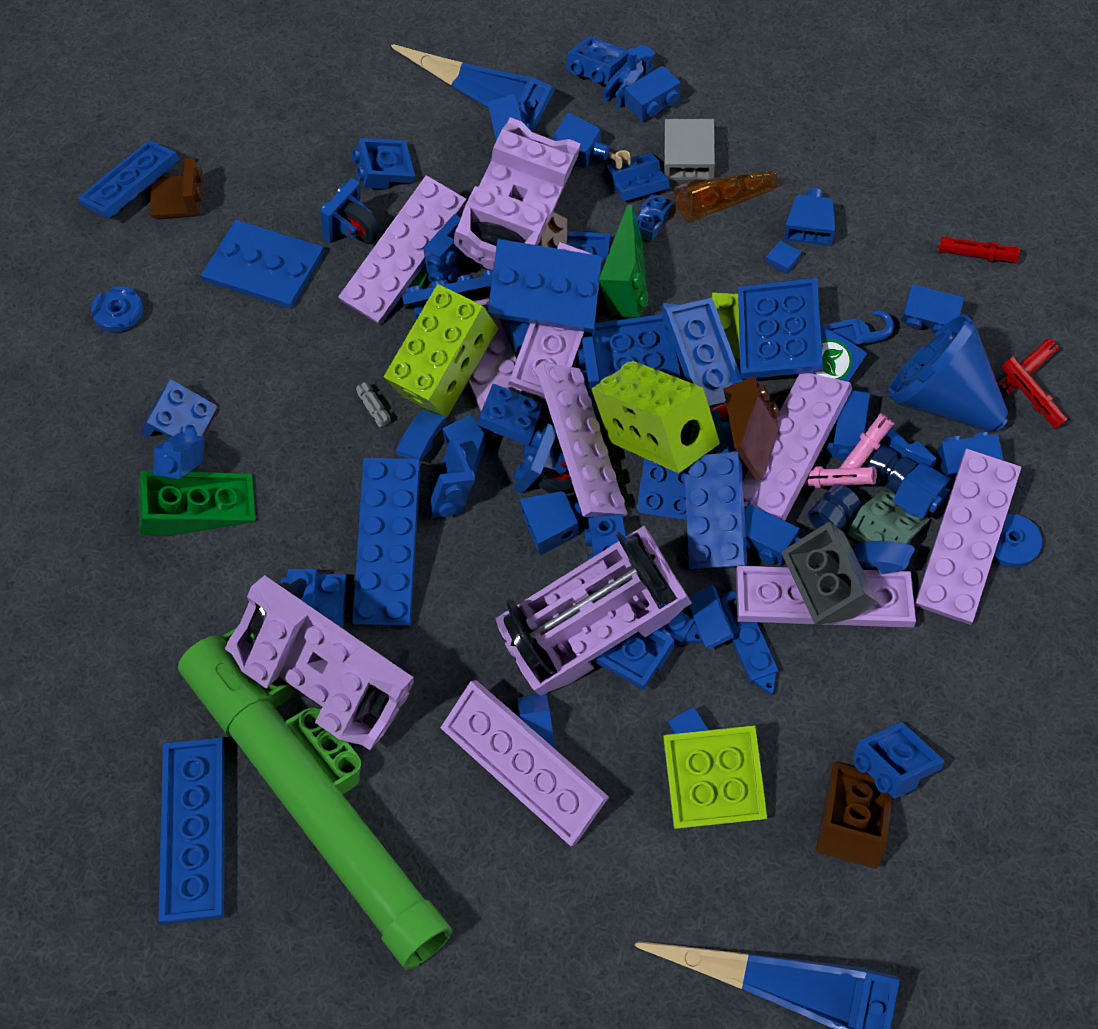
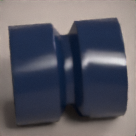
M883 444L876 451L867 468L875 467L876 482H885L887 489L897 493L903 479L918 464L905 456L898 458L896 451Z
M834 484L823 495L822 500H819L808 511V518L817 529L831 522L842 530L846 526V519L851 520L858 513L861 503L849 488L841 484Z

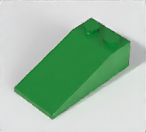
M627 205L599 277V283L611 316L640 317L643 308L648 304L643 239L632 205Z
M140 471L138 483L139 535L169 536L254 523L256 518L252 474L189 472L182 478L177 479L153 475V471Z

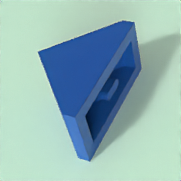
M547 695L517 698L520 719L555 749Z

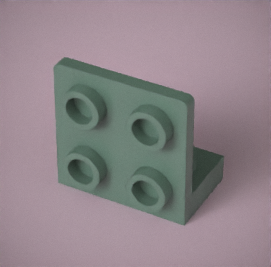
M882 490L860 508L847 534L860 543L867 541H892L909 544L911 539L928 524L930 518L927 516L923 518L914 517L907 514L901 506L892 502L896 494Z

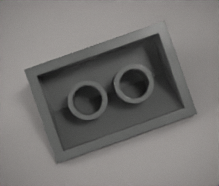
M831 522L824 524L781 551L814 624L821 625L855 618L879 603L844 532Z

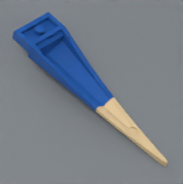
M394 44L391 45L397 52L488 109L487 102L516 94L519 102L523 101L525 104L527 115L523 116L524 122L529 124L531 132H534L555 90L553 86L533 77L484 68Z
M638 941L634 944L639 949L743 989L833 1029H890L900 981L897 976L857 966Z

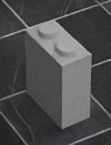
M665 119L664 175L668 180H714V119Z

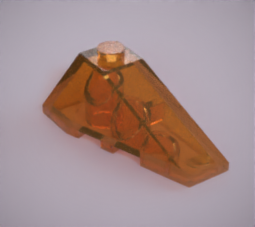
M776 171L695 179L674 187L673 202L686 224L776 190L777 173Z

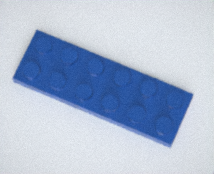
M363 458L352 622L354 626L411 627L421 463L419 459Z
M223 737L164 743L162 760L159 923L167 925L224 918L225 741Z

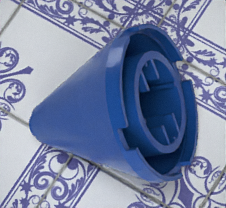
M966 314L959 315L940 328L934 334L936 338L926 347L922 345L911 356L891 382L888 390L892 394L888 393L887 396L898 405L984 431H998L1008 421L1006 418L1008 410L974 321Z

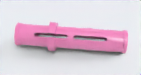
M880 413L868 431L860 435L861 440L840 468H860L873 450H878L881 446L880 441L895 423ZM853 475V476H838L837 478L854 477V475Z
M822 466L815 467L814 470L810 471L803 486H815L816 489H822L824 486H832L834 484L875 485L876 469L875 467L823 469ZM857 475V477L837 478L838 476ZM827 476H828V478L809 479V477H827Z

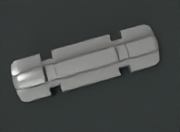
M364 382L356 387L357 394L363 400L371 416L375 418L378 427L383 428L391 423L390 415L384 410V406L375 392L372 391L373 389L369 383Z

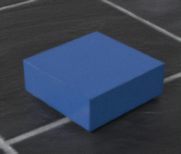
M780 240L766 256V263L787 274L801 258L802 252Z

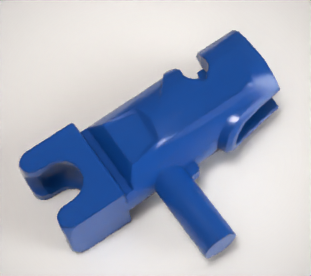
M639 45L636 49L630 48L628 50L627 62L615 73L603 90L602 96L604 101L609 102L614 96L616 88L618 91L615 96L618 101L615 103V106L620 108L625 102V88L649 74L655 66L650 62L656 53L644 45Z

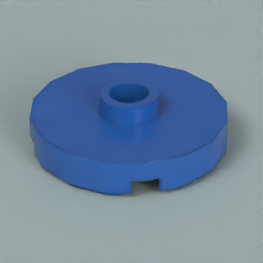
M115 286L109 288L110 291L106 293L101 292L92 302L90 311L95 324L100 329L107 332H122L136 325L142 317L144 307L141 298L133 289L125 286Z
M1007 514L993 558L1000 565L1008 568L1028 566L1037 558L1042 547V536L1038 527L1031 520L1021 515ZM1010 536H1013V537H1015L1018 541H1013V540H1011L1009 537H1010Z

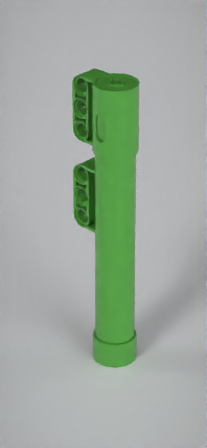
M236 628L223 636H210L194 644L180 659L177 668L179 673L225 734L235 740L382 934V941L403 969L410 970L422 964L447 942L452 934V928L430 900H425L344 797L343 794L354 788L360 780L361 760L347 741L339 740L315 723L321 711L320 709L308 708L287 721L283 719L276 710V707L290 699L292 685L278 677L271 685L265 688L241 671L233 655L225 650L228 640ZM253 633L247 639V642L251 645L254 638ZM276 683H282V684H284V685H282V686H276V685H274V684H276ZM316 725L318 727L315 729H310L307 726ZM331 746L335 749L325 750L324 747ZM349 768L353 771L350 773L342 772L341 769Z

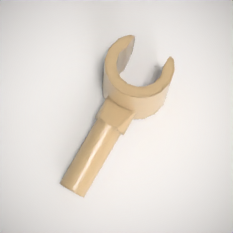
M621 150L616 154L609 152L608 158L616 162L617 169L622 168L623 163L631 165L630 153L628 151Z

